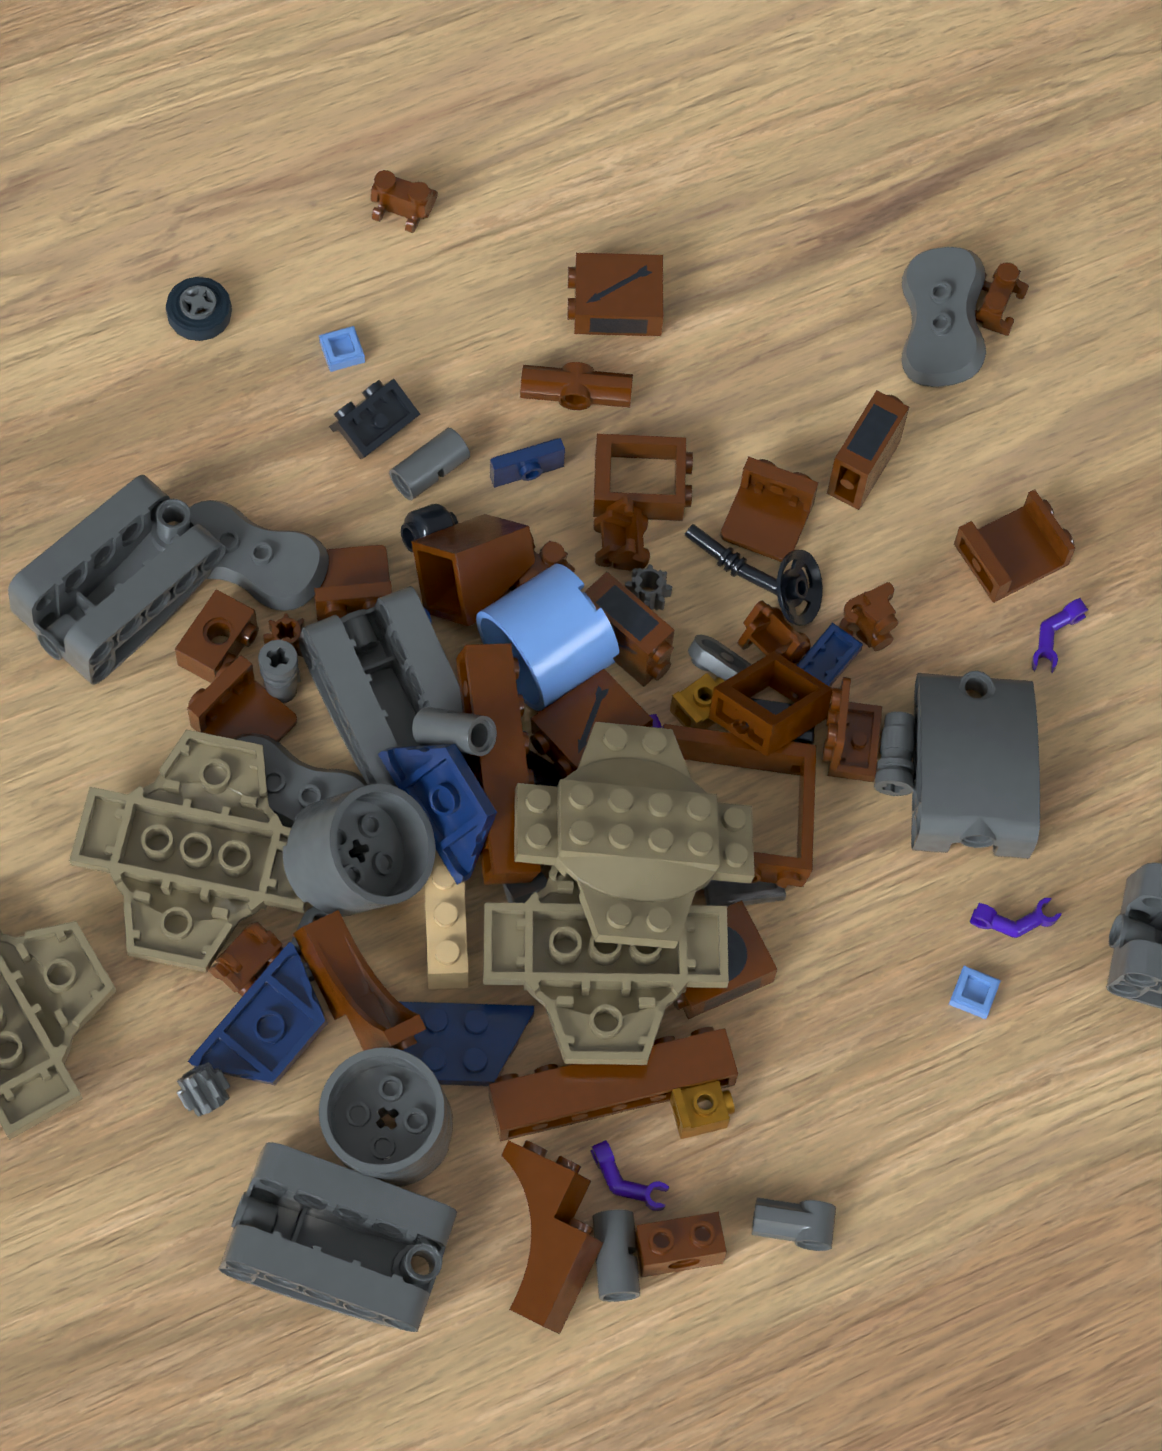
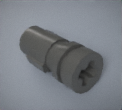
M272 640L260 649L258 655L260 674L264 679L267 693L282 703H287L296 696L298 683L301 682L297 651L287 641Z
M895 711L885 715L881 736V759L877 761V773L874 783L875 790L882 794L904 796L913 791L915 765L912 762L915 748L916 719L912 714Z

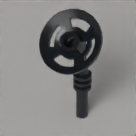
M692 524L686 531L684 536L718 560L717 565L719 567L724 565L726 572L731 570V576L735 577L738 575L775 594L778 597L783 615L790 623L797 626L807 625L817 616L822 602L823 585L819 566L809 552L805 550L789 552L780 564L776 579L747 564L745 557L740 559V553L736 552L733 554L734 549L732 547L725 548L695 524ZM793 560L791 569L784 572L788 563ZM802 567H804L805 570H806V573H807V576H808V580H809V588H808L807 577H806L804 571L802 570ZM803 600L806 601V608L800 615H797L795 607L799 606Z

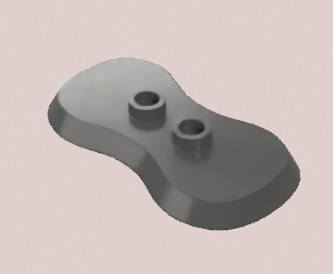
M942 247L924 251L909 262L903 273L902 290L911 310L912 324L909 336L903 347L901 362L908 378L916 384L930 387L955 385L972 378L979 372L984 363L986 345L976 323L975 309L985 281V268L978 255L970 250L957 247Z
M201 501L189 507L191 518L205 527L226 546L225 555L206 579L225 580L237 584L262 605L284 611L304 606L314 597V588L321 587L327 574L329 555L324 545L314 536L300 531H279L261 527L250 521L237 508L223 501Z
M248 733L233 738L263 745L269 807L277 814L282 826L292 828L295 822L294 817L303 808L314 802L368 785L365 779L357 773L343 769H325L308 765L297 759L280 742L269 736Z

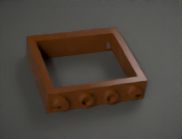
M664 724L662 728L673 730L685 760L800 776L797 858L754 852L755 877L751 883L759 881L774 883L781 888H786L787 885L804 887L813 870L817 745L789 742L771 755L765 756L732 733Z

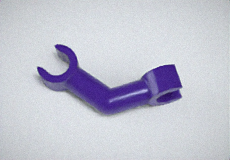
M1081 598L1070 602L1062 611L1041 623L1038 650L1034 653L1032 659V669L1034 672L1040 658L1049 659L1051 662V673L1055 671L1058 663V656L1053 650L1055 631L1068 624L1074 625L1086 618L1084 613L1088 611V608Z
M1043 898L1031 913L1013 921L997 914L994 908L978 903L970 923L981 929H993L1012 938H1018L1040 925L1044 927L1054 925L1062 913H1058L1053 917L1045 916L1042 913V908L1048 905L1052 898Z
M607 1140L591 1146L592 1150L590 1152L597 1167L601 1170L612 1194L643 1201L653 1211H661L665 1208V1204L654 1202L650 1197V1193L653 1190L667 1192L669 1190L667 1184L656 1181L650 1185H643L623 1180Z

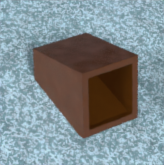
M487 514L411 541L423 607L430 615L467 627L476 623L478 612L496 602L535 563L534 539L530 532V527Z

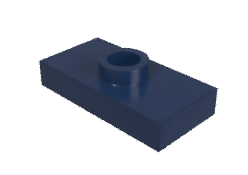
M561 438L491 458L490 479L493 487L519 480L530 481L536 479L542 473L564 467L565 447Z
M832 622L799 661L797 666L831 687L862 650L863 643Z

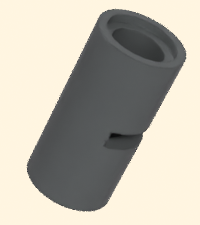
M448 427L389 470V475L398 491L406 499L412 501L438 482L439 476H446L469 459L470 451L462 437L455 430Z
M434 707L422 708L416 714L412 725L413 737L421 746L456 744L461 753L476 756L488 754L494 747L497 737L495 723L487 716Z
M607 1210L594 1214L592 1216L594 1238L604 1242L596 1258L599 1299L607 1302H619L640 1297L638 1259L636 1256H633V1253L637 1251L634 1213L629 1210Z

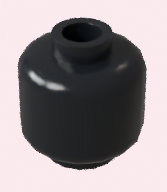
M430 504L409 512L404 519V524L401 526V537L408 551L413 552L411 541L459 524L457 517L453 512H449L440 504Z

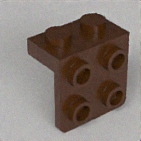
M748 456L743 468L739 490L721 529L720 536L722 540L782 562L784 557L796 548L814 505L819 482L812 480L806 474L800 472L792 473L781 469L771 461L765 459L757 460Z
M369 545L326 549L329 555L327 574L321 587L314 588L317 622L333 615L342 618L357 610H368L375 606L378 598L392 593L387 549L385 546Z
M242 655L233 663H225L217 672L215 680L206 689H199L191 697L187 707L190 725L194 730L231 739L242 734L256 733L269 736L280 742L297 724L296 714L280 700L269 695L266 689L255 681L253 665Z
M843 677L840 688L833 687L826 719L828 733L824 741L822 761L829 762L827 776L874 782L882 706L849 702L851 678Z

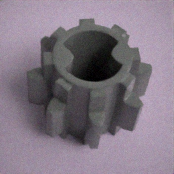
M649 564L643 570L641 568H634L631 576L632 581L625 582V587L651 610H663L665 606L664 598L671 597L672 586L666 584L667 572H663L661 569L659 571L653 569L652 564ZM642 588H652L654 591H645Z
M209 1062L194 1067L177 1080L181 1089L176 1093L184 1107L188 1111L194 1110L198 1117L221 1107L230 1098L226 1092L230 1085L223 1072L219 1068L213 1069Z

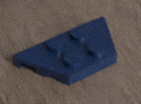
M456 744L391 747L378 753L397 787L413 797L425 811L434 832L436 851L456 884L458 885L470 879L497 811Z
M291 942L284 947L190 1057L188 1062L192 1066L196 1067L209 1062L213 1069L219 1068L223 1074L276 1085L328 1024L298 950Z
M398 1001L412 1012L419 1014L426 1027V1030L414 1035L417 1043L402 1051L408 1052L424 1062L433 1072L440 1085L489 1086V1084L495 1083V1079L501 1076L507 1060L515 1051L526 1026L534 1017V1005Z

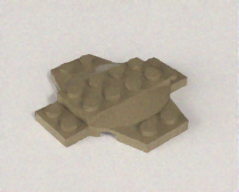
M595 722L577 770L566 778L560 779L557 787L517 783L515 788L514 862L554 865L564 877L569 874L576 880L581 891L579 899L595 942L675 949L696 891L699 889L703 890L711 880L751 884L755 877L752 806L718 803L717 794H708L695 783L690 776L672 729Z
M186 729L161 766L160 774L154 783L144 788L139 786L129 794L89 787L69 861L72 866L110 873L118 890L124 896L126 947L129 957L207 973L240 921L247 919L260 909L266 910L267 906L304 913L307 902H303L296 895L285 873L283 846L287 845L291 828L282 826L277 814L269 807L263 745Z
M554 865L551 867L545 888L538 893L534 892L525 903L484 902L483 985H524V990H527L539 1003L545 1006L565 1064L647 1065L666 1008L678 999L682 993H685L687 987H728L727 906L691 905L679 942L675 949L595 942L579 899L581 891L577 881L569 874L564 877Z
M76 921L26 931L24 936L19 937L3 934L0 930V1124L9 1140L83 1099L64 1064L68 1058L73 1037L116 993L115 986Z

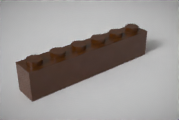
M511 643L465 645L456 657L462 710L464 713L491 718L497 730L495 745L488 754L484 756L468 754L470 769L497 811L480 853L484 885L531 882L541 872L544 864L514 862L515 788L517 783L534 784V774L531 769L527 768L526 755L529 752V736L526 731H523L521 717L524 715V698L522 694H518L516 683L520 671L519 661L516 656L513 657Z
M703 1027L693 1031L689 1037L675 1040L674 1036H665L656 1039L647 1065L571 1064L558 1068L557 1064H548L535 1069L534 1074L521 1077L517 1073L502 1075L495 1079V1083L489 1084L488 1095L500 1142L670 1101L672 1090L677 1088L682 1090L715 1081L720 1082L721 1089L734 1086L738 1070L726 1029L714 1030L713 1027Z

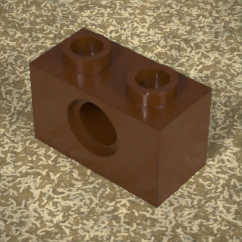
M216 589L175 648L178 666L212 683L219 669L227 662L233 663L238 658L237 656L243 647H249L257 637L259 627L257 626L255 610ZM217 636L228 637V639L223 643H214L211 641L213 638Z
M719 1211L636 1226V1247L641 1277L720 1265L724 1262L727 1251Z

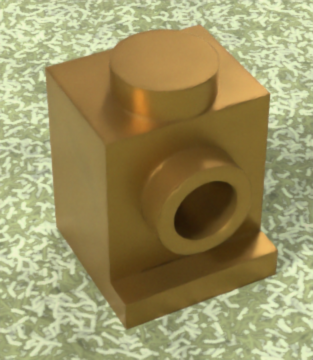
M708 673L704 674L681 692L677 691L672 695L670 712L685 727L708 729L715 724L714 721L709 719L713 689L724 682V680L720 677L713 680ZM704 695L708 701H703L700 697Z
M719 1081L682 1090L681 1088L672 1090L670 1104L680 1139L728 1127L729 1114L735 1113L734 1102L730 1090L722 1091ZM707 1100L711 1102L712 1108L708 1110L701 1109L697 1104Z

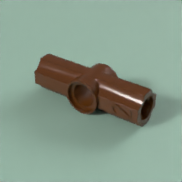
M570 362L562 368L523 365L520 398L558 401L562 407L570 410H585L591 404L630 408L633 374L594 371L593 367L582 362Z

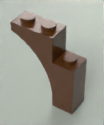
M339 910L313 921L293 933L334 1020L347 1015L363 1051L373 1048L404 1050L417 1043L414 1035L426 1030L420 1015L403 1006L383 986L359 951Z
M508 1140L501 1156L510 1164L519 1178L526 1195L531 1219V1244L528 1263L522 1283L509 1310L560 1334L604 1243L590 1235L593 1227L574 1218L591 1180L578 1174L581 1169L580 1165L562 1156H559L557 1161L554 1162L545 1158L548 1150L528 1140L525 1141L523 1147Z

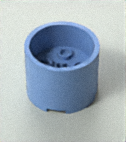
M558 563L525 582L476 615L477 628L483 644L511 643L513 657L516 656L518 658L520 667L519 678L516 680L518 694H522L524 703L536 711L545 709L602 669H606L614 664L613 657L619 654L615 633L603 609L599 608L596 610L591 599L584 592L580 591L584 588V583L570 569Z

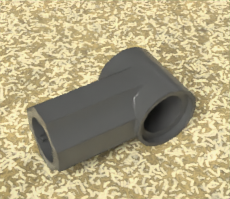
M757 1198L751 1235L793 1241L796 1246L807 1250L832 1249L836 1206L816 1200H805L796 1204Z

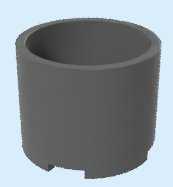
M386 784L362 786L306 806L294 817L295 822L290 830L287 845L283 846L285 873L296 895L303 902H309L312 906L325 913L331 914L339 910L342 917L397 904L413 897L426 884L432 872L436 850L431 823L420 804L405 791Z
M373 1048L359 1052L346 1059L333 1071L321 1094L319 1121L322 1133L332 1151L348 1169L395 1186L403 1187L414 1184L430 1175L441 1164L449 1150L448 1147L453 1133V1113L450 1103L430 1068L408 1052L394 1048ZM387 1114L395 1118L397 1124L392 1130L388 1126H384L385 1123L382 1118Z

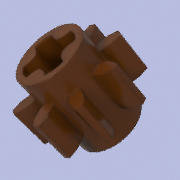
M285 613L283 618L276 622L269 620L271 633L263 635L264 645L272 640L284 638L283 641L293 645L297 651V657H303L299 647V637L302 628L305 627L304 619L301 618L296 621L289 618L288 614Z

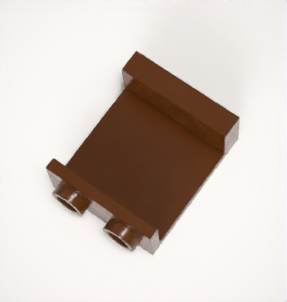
M1035 489L1028 492L1023 507L979 529L976 528L972 521L960 526L954 541V546L993 603L1068 566L1075 551L1073 537L1067 529L1061 528L1054 518L1051 505L1047 500H1042Z

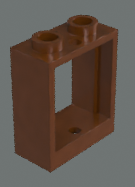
M597 433L593 517H599L607 512V507L619 499L629 497L633 499V506L642 509V514L646 515L648 520L683 521L684 507H691L692 485H685L686 474H692L693 452H686V438ZM611 457L675 460L674 495L610 492Z
M773 651L714 687L709 719L765 756H769L827 719L833 688ZM770 686L795 703L775 715L750 698Z

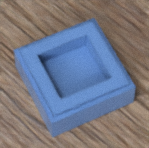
M354 326L319 335V342L330 372L365 363V355Z
M963 966L948 1005L986 1019L1001 980Z

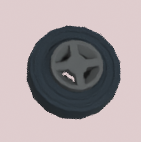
M198 276L185 279L175 285L168 294L165 307L169 324L174 331L188 340L195 341L213 339L221 334L230 323L232 313L230 297L225 288L211 278ZM205 309L202 313H197L198 310Z

